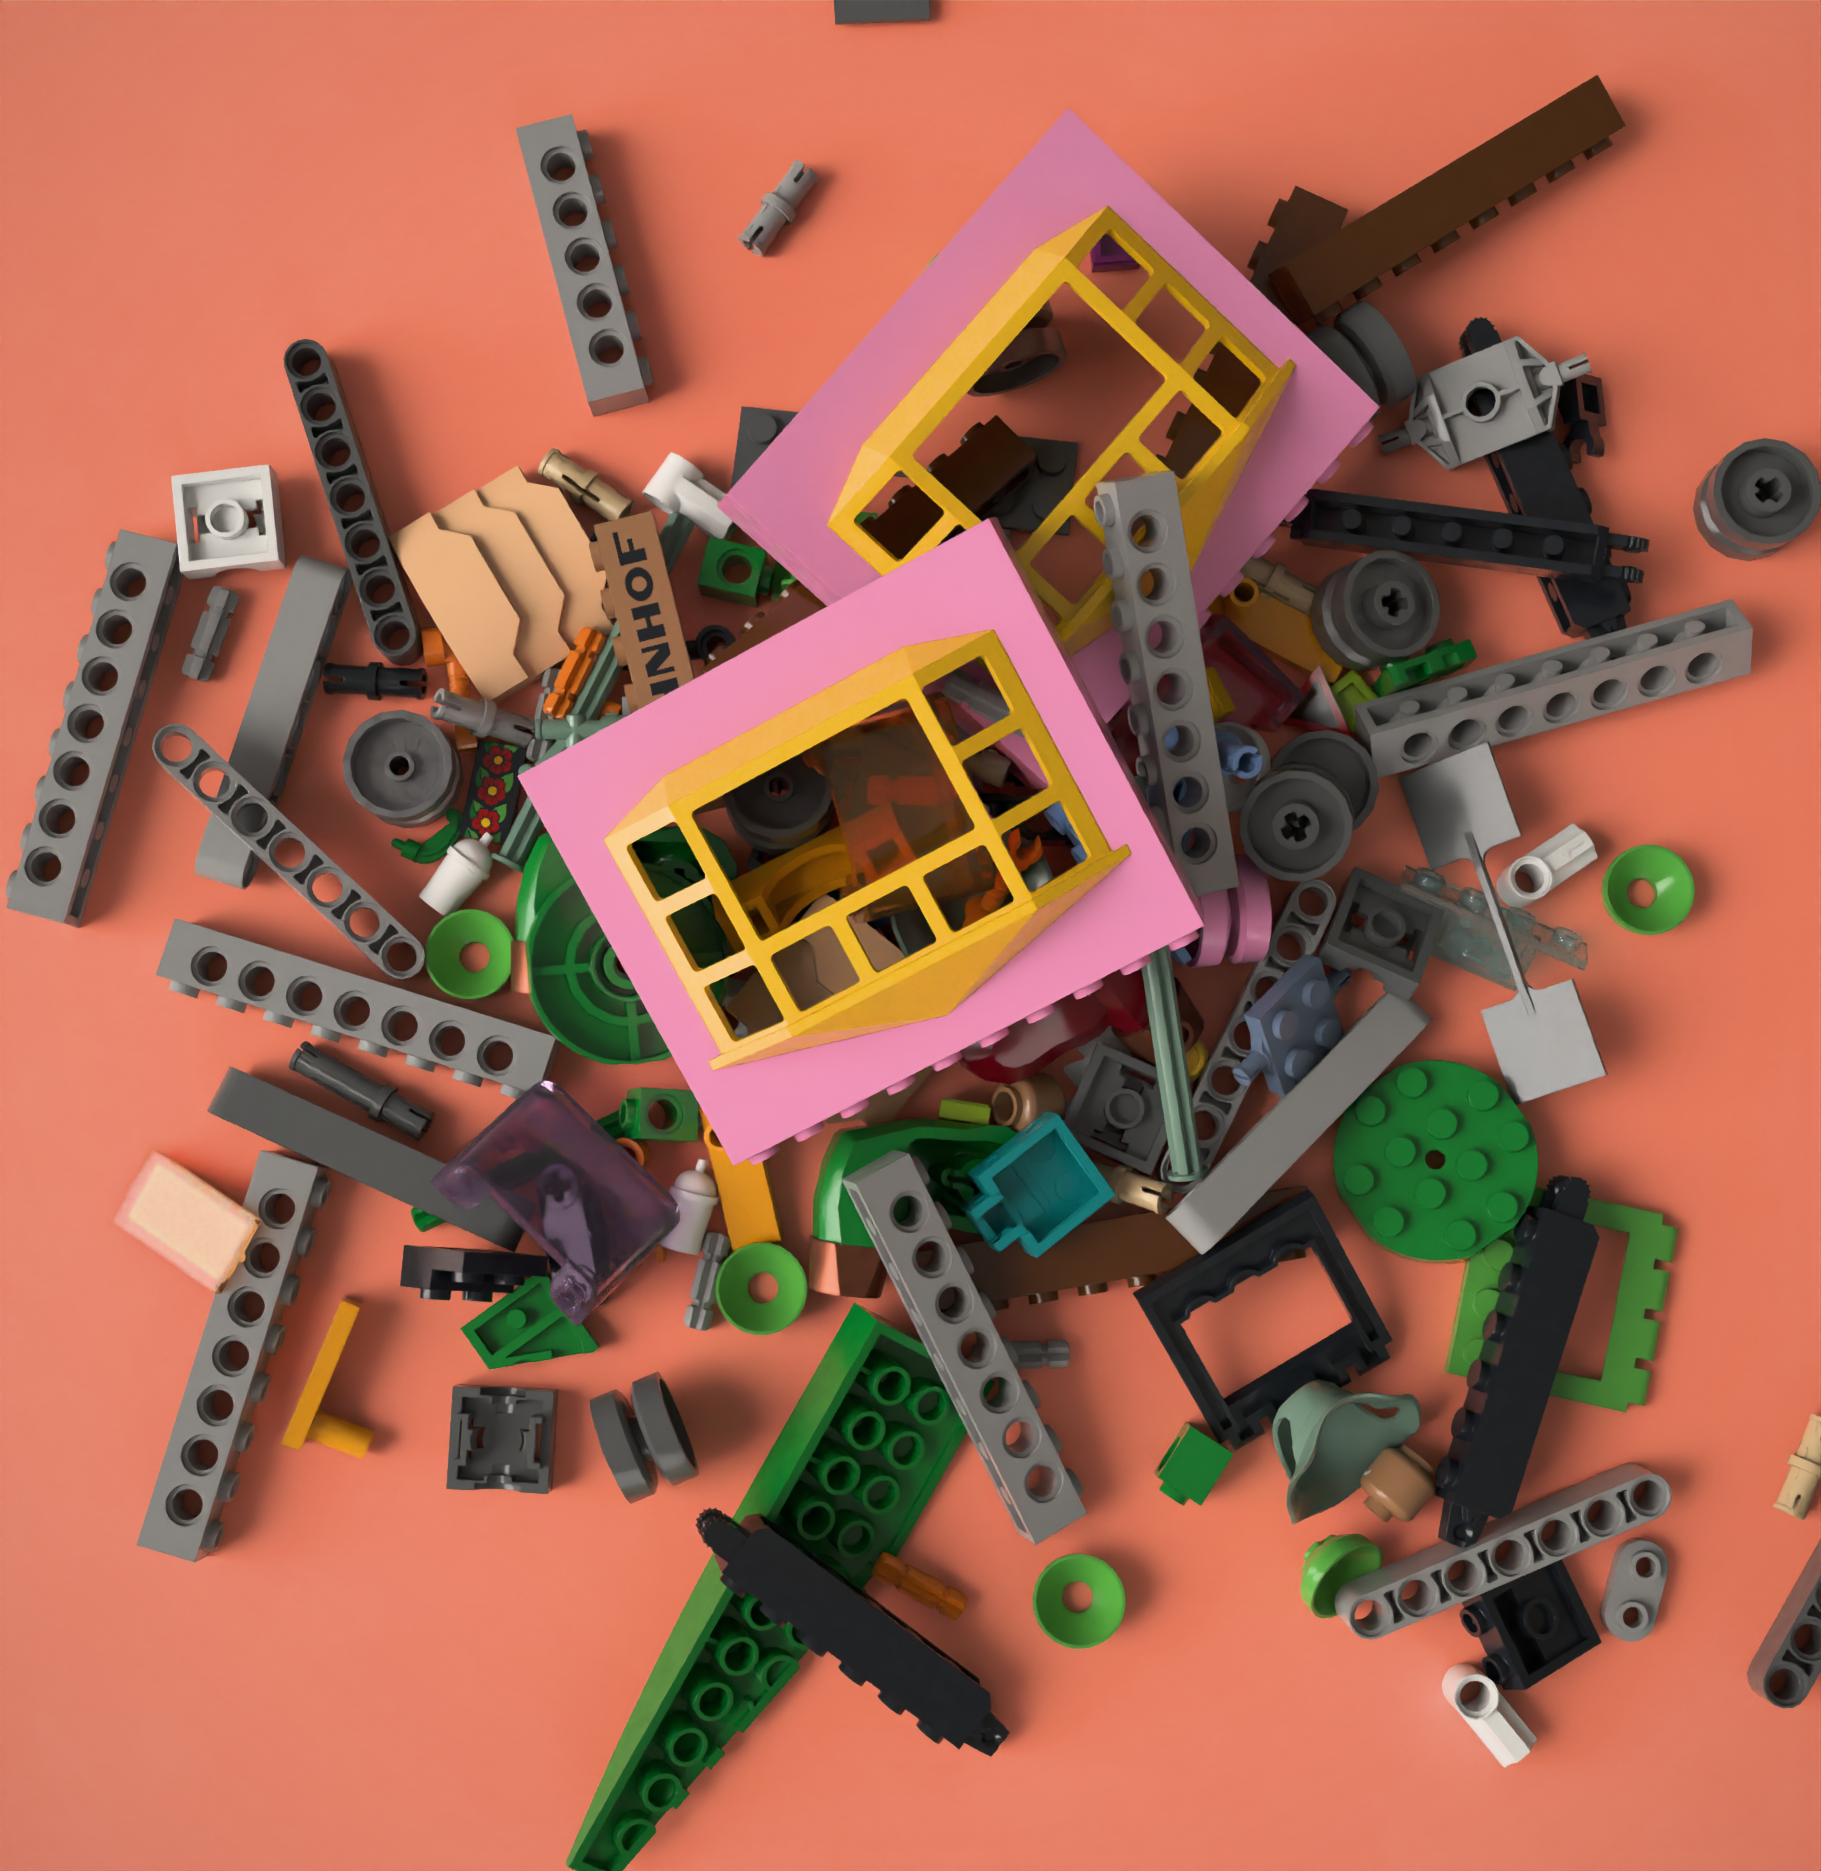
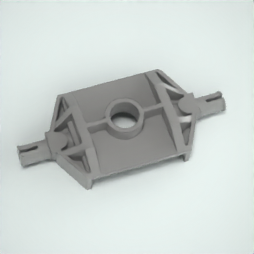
M1515 336L1416 377V390L1411 396L1409 419L1404 422L1405 426L1378 436L1379 442L1383 444L1381 446L1385 455H1388V453L1412 444L1415 446L1418 444L1451 472L1455 470V467L1546 431L1550 433L1555 428L1560 387L1564 386V382L1593 372L1586 352L1558 364L1555 361L1548 362L1522 338ZM1479 389H1489L1494 393L1496 399L1493 410L1486 416H1474L1468 407L1470 396Z

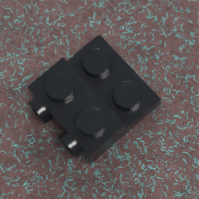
M404 1245L400 1286L420 1288V1298L451 1300V1291H462V1300L492 1302L493 1293H513L514 1285H525V1276L546 1277L548 1256L487 1249Z
M1562 1559L1462 1602L1464 1606L1460 1611L1462 1625L1470 1635L1476 1638L1479 1637L1487 1654L1482 1659L1483 1669L1495 1684L1502 1686L1503 1690H1526L1602 1643Z

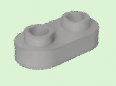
M1631 1538L1621 1543L1614 1553L1600 1607V1617L1606 1630L1621 1640L1628 1642L1639 1641L1648 1636L1655 1625L1668 1574L1667 1557L1664 1551L1655 1543L1643 1538ZM1647 1557L1650 1561V1569L1646 1574L1639 1575L1636 1571V1563L1640 1558ZM1635 1607L1638 1611L1637 1620L1633 1624H1625L1623 1620L1625 1610Z

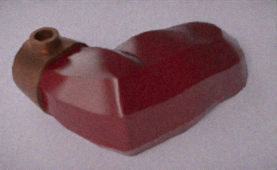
M1140 968L1127 975H1123L1119 969L1103 977L1101 980L1104 985L1090 995L1076 1000L1072 993L1056 1001L1054 1004L1057 1009L1043 1019L1029 1024L1026 1018H1023L1009 1025L1007 1028L1010 1033L994 1044L982 1048L980 1043L976 1042L961 1050L963 1057L958 1061L962 1067L980 1079L1010 1085L1033 1077L1064 1052L1089 1043L1100 1036L1108 1026H1111L1112 1032L1121 1042L1145 1063L1156 1067L1142 969ZM1174 977L1186 1054L1201 1036L1204 1030V1020L1181 983Z

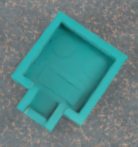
M1045 1111L967 1172L980 1192L959 1208L989 1248L1001 1252L1016 1240L1025 1253L1038 1258L1116 1194L1057 1113Z

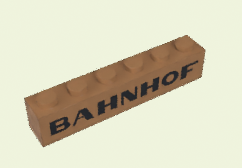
M652 511L595 524L594 529L597 541L589 543L595 571L605 570L609 586L607 589L600 590L607 619L616 618L620 631V636L612 637L619 667L628 665L632 683L624 685L631 714L695 679L657 524ZM724 795L697 808L694 811V815L725 808Z

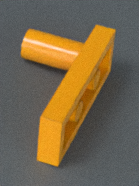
M1243 577L1230 594L1224 598L1219 594L1208 606L1207 609L1212 614L1206 621L1207 623L1228 634H1233L1241 641L1309 676L1320 664L1330 687L1334 685L1343 666L1336 664L1321 649L1312 631L1311 617L1273 597L1267 599L1261 596L1262 591L1258 589L1257 584L1253 580Z
M699 1105L704 1129V1141L709 1150L732 1250H738L745 1245L753 1243L781 1241L784 1235L766 1160L752 1165L749 1159L733 1166Z
M343 1296L283 1437L282 1445L300 1451L307 1438L356 1458L364 1459L375 1431L318 1410L361 1308V1302Z

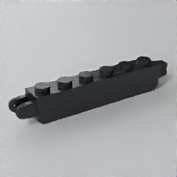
M1481 316L1479 319L1475 317L1473 321L1469 322L1465 328L1466 331L1464 330L1460 336L1458 344L1460 345L1459 349L1463 351L1461 353L1463 358L1502 342L1497 330L1493 328L1495 325H1492L1491 321L1487 320V317L1485 319ZM1489 389L1475 391L1468 401L1471 414L1479 417L1489 414L1495 406V395ZM1548 431L1484 456L1508 513L1594 524L1590 516L1592 513L1590 498L1584 488L1577 487L1570 471L1573 468L1571 455L1563 443L1558 444L1553 431L1550 433ZM1606 549L1604 560L1606 565H1612L1609 560L1612 556L1611 549ZM1536 576L1561 634L1573 639L1583 635L1585 640L1627 628L1624 616L1631 611L1629 605L1631 603V593L1626 582L1601 579V584Z
M1309 489L1307 494L1304 495L1309 499L1305 508L1292 521L1287 522L1283 519L1278 525L1279 527L1291 528L1290 539L1301 540L1304 546L1371 554L1375 551L1396 550L1418 561L1601 584V579L1626 583H1642L1643 570L1632 566L1604 564L1606 549L1623 550L1628 553L1648 552L1650 541L1641 537L1609 533V527L1597 524L1319 489Z
M1553 1176V1179L1549 1180V1184H1546L1547 1190H1544L1539 1207L1528 1205L1526 1213L1523 1214L1515 1225L1513 1238L1516 1244L1510 1262L1503 1266L1498 1278L1500 1293L1495 1309L1487 1315L1483 1324L1482 1335L1485 1340L1479 1358L1473 1361L1467 1374V1386L1469 1388L1463 1407L1457 1410L1452 1420L1451 1434L1453 1439L1448 1454L1440 1461L1435 1475V1483L1437 1485L1435 1495L1444 1499L1438 1538L1461 1548L1469 1547L1477 1542L1489 1516L1501 1519L1512 1513L1600 1239L1594 1225L1583 1221L1589 1204L1587 1200L1591 1198L1589 1195L1591 1191L1589 1190L1590 1185L1586 1183L1587 1181L1582 1180L1580 1177Z
M710 1507L707 1510L703 1509V1512L699 1513V1517L696 1518L697 1524L695 1525L698 1528L697 1531L701 1535L703 1543L716 1554L714 1558L722 1572V1575L719 1577L720 1581L741 1598H744L749 1592L761 1601L762 1605L759 1609L772 1622L782 1628L787 1622L792 1624L802 1632L799 1639L811 1651L820 1657H823L827 1651L841 1661L838 1668L850 1680L861 1687L866 1681L880 1690L877 1697L889 1709L900 1716L905 1710L919 1719L916 1723L919 1730L935 1743L940 1744L946 1739L959 1750L965 1743L991 1757L998 1750L1000 1744L1005 1741L1010 1732L990 1711V1693L982 1687L980 1679L762 1513L746 1515L740 1524L726 1513L723 1514L721 1510H717L716 1507L714 1509Z

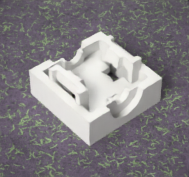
M269 464L171 476L180 572L189 580L216 577V574L220 571L236 568H250L259 571L287 568L277 473ZM258 502L261 505V514L253 515L256 527L248 528L249 518L245 511L258 510ZM193 517H197L199 543L195 542Z

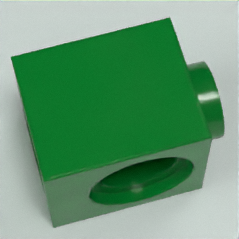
M709 536L697 585L701 595L757 608L760 596H769L775 567L768 566L769 559L767 551L764 549ZM743 564L752 570L750 577L745 582L735 584L726 580L725 574L731 566Z
M645 1087L627 1090V1098H623L620 1103L619 1124L621 1128L625 1129V1136L634 1140L667 1143L696 1142L698 1136L699 1103L692 1090ZM654 1102L659 1103L665 1111V1122L660 1129L651 1124L648 1116L650 1106Z
M1185 1422L1153 1473L1163 1481L1159 1490L1182 1506H1185L1189 1499L1201 1506L1234 1454Z

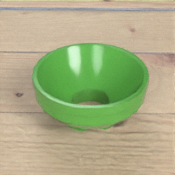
M1641 845L1622 852L1612 861L1603 877L1601 894L1608 915L1617 925L1634 934L1650 936L1665 933L1684 921L1694 902L1695 886L1693 876L1681 857L1661 846ZM1633 880H1644L1652 886L1654 898L1648 907L1639 908L1629 901L1627 889Z
M464 909L453 912L442 918L428 936L425 946L427 972L442 991L453 997L463 1000H478L489 997L499 991L511 977L510 940L514 941V938L508 927L499 918L488 912L478 909ZM472 943L485 945L490 954L487 966L478 972L468 971L461 962L463 950Z
M753 1243L734 1251L724 1261L716 1280V1298L724 1317L734 1327L753 1335H769L790 1326L803 1310L808 1292L807 1278L799 1260L790 1251L772 1243ZM757 1273H769L778 1283V1293L770 1302L759 1303L749 1294V1281Z
M1359 1533L1341 1534L1338 1536L1331 1534L1322 1541H1316L1304 1555L1305 1561L1301 1569L1300 1584L1302 1601L1319 1618L1324 1619L1337 1616L1334 1606L1337 1592L1349 1581L1380 1569L1383 1558L1381 1549L1372 1540Z
M1074 1553L1059 1557L1045 1567L1034 1585L1032 1600L1037 1622L1048 1637L1064 1647L1084 1649L1097 1646L1114 1634L1124 1617L1126 1598L1121 1579L1109 1564L1094 1555ZM1072 1582H1083L1092 1591V1601L1082 1611H1071L1063 1604V1590Z

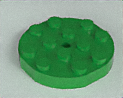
M641 863L661 898H666L693 885L673 871L660 866ZM573 877L568 879L547 898L532 922L525 944L529 999L535 1012L549 1032L572 1051L600 1063L620 1065L662 1061L672 1057L627 974L617 969L616 962L618 957ZM706 897L671 914L675 926L699 968H706L727 958L725 933L715 918L714 907ZM729 976L710 984V989L720 1007L726 996Z
M1424 1060L1396 1067L1368 1086L1346 1109L1336 1133L1332 1166L1338 1196L1369 1240L1391 1254L1404 1259L1423 1263H1450L1471 1258L1515 1227L1525 1213L1535 1190L1538 1174V1151L1530 1123L1500 1083L1483 1072L1463 1064L1441 1060ZM1431 1151L1441 1152L1445 1158L1444 1166L1440 1169L1430 1168L1425 1162L1426 1155Z

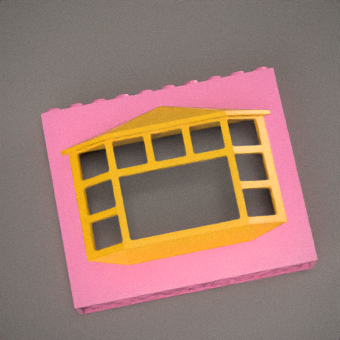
M1067 108L717 504V507L826 606L835 603L937 547L955 526L959 525L968 530L981 523L982 521L914 459L913 454L1062 284H1067L1165 378L1161 387L1019 550L1015 551L1038 597L1059 616L1060 620L1055 625V629L1111 732L1113 726L1108 722L1120 708L1128 711L1129 706L1132 705L1129 685L1124 682L1119 667L1120 655L1124 653L1121 634L1116 631L1111 618V604L1115 601L1112 580L1107 578L1103 570L1075 604H1071L1031 567V560L1070 516L1074 517L1106 547L1104 529L1097 523L1094 511L1086 505L1085 498L1123 454H1127L1146 473L1171 471L1140 442L1139 437L1177 392H1180L1221 430L1219 438L1183 479H1179L1175 475L1200 629L1212 614L1207 607L1219 594L1223 598L1226 597L1241 582L1244 575L1239 570L1251 556L1255 560L1259 559L1273 545L1277 537L1272 532L1282 520L1292 521L1305 508L1309 499L1304 495L1313 484L1317 482L1322 485L1337 471L1341 465V462L1337 459L1338 455L1348 444L1353 448L1369 434L1374 426L1369 420L1380 406L1070 108ZM1104 234L1109 235L1149 274V278L1123 310L1119 309L1078 269L1079 264ZM1161 288L1166 289L1205 327V332L1180 364L1176 363L1136 324L1137 318ZM1218 341L1228 348L1261 381L1260 386L1236 418L1193 378L1194 372ZM899 471L903 472L944 511L943 516L902 559H897L856 521V516ZM1145 524L1132 537L1137 545L1145 537ZM1149 570L1140 579V590L1145 597L1151 593L1154 587V579ZM1158 623L1151 627L1148 634V641L1153 649L1160 644L1162 639V629ZM977 657L955 669L962 670L975 677L973 682L976 684L983 681L999 690L981 657ZM953 671L926 685L923 689L924 694L970 736L994 724V722L967 709L969 704L965 701L962 705H959L943 695L946 681ZM1012 732L985 748L987 751L989 748L999 751V755L1011 759L1010 772L1029 789H1046L1048 787V780L1025 738Z
M997 517L984 520L517 776L733 1166L749 1159L752 1165L768 1159L779 1151L777 1145L782 1141L794 1136L797 1142H800L815 1135L825 1127L823 1121L839 1112L842 1118H848L862 1111L870 1105L868 1098L884 1089L887 1090L889 1095H892L907 1088L917 1080L914 1074L931 1065L935 1071H940L954 1064L963 1057L961 1050L976 1042H979L982 1048L994 1044L1010 1033L1007 1028L1009 1025L1023 1018H1026L1029 1024L1043 1019L1057 1009L1054 1004L1056 1001L1072 993L1076 1000L1090 995L1104 985L1101 980L1103 977L1119 969L1123 975L1139 970L1152 961L1149 956L1150 953L1166 945L1169 946L1171 951L1182 948L1196 940L1200 936L1197 929L1204 926V908ZM977 657H981L1005 699L1010 713L1003 719L954 745L949 741L923 689L926 685ZM906 699L975 826L974 829L772 936L762 938L694 816V811L898 700ZM1020 730L1049 784L1046 789L993 818L987 812L965 771L963 761L1012 732ZM1058 802L1086 851L1087 858L1039 888L1030 890L1002 840V834ZM671 822H676L702 867L705 879L666 898H661L632 848V843ZM984 845L988 849L1014 900L959 930H953L924 876L974 848ZM902 886H907L932 929L936 942L882 970H877L848 920V915ZM715 894L735 927L745 949L702 969L696 964L675 926L671 914L706 896ZM830 926L833 928L860 980L807 1009H801L778 970L772 955L810 934ZM753 965L758 969L784 1020L744 1038H738L712 993L710 984Z

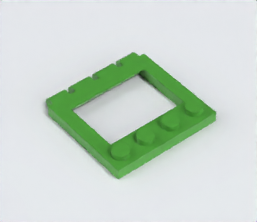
M1535 1186L1529 1206L1539 1207L1544 1190L1547 1189ZM1588 1198L1589 1204L1584 1222L1617 1232L1629 1233L1601 1381L1591 1377H1581L1557 1371L1550 1396L1626 1412L1628 1403L1646 1405L1652 1371L1635 1368L1636 1358L1654 1362L1661 1322L1646 1319L1644 1315L1646 1309L1659 1312L1664 1310L1670 1272L1653 1268L1655 1260L1673 1262L1679 1228L1663 1225L1664 1214ZM1514 1228L1469 1258V1261L1465 1263L1444 1369L1446 1373L1467 1377L1471 1364L1479 1358L1485 1340L1482 1335L1483 1324L1487 1315L1495 1309L1500 1293L1498 1278L1503 1266L1510 1262L1516 1244L1513 1238Z

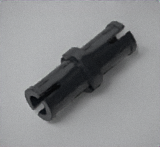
M328 662L323 672V676L344 678L343 682L323 681L324 692L329 695H367L368 700L381 701L383 696L424 700L427 694L428 687L409 686L407 684L408 681L428 682L425 668H386L382 662H370L368 666L342 665Z

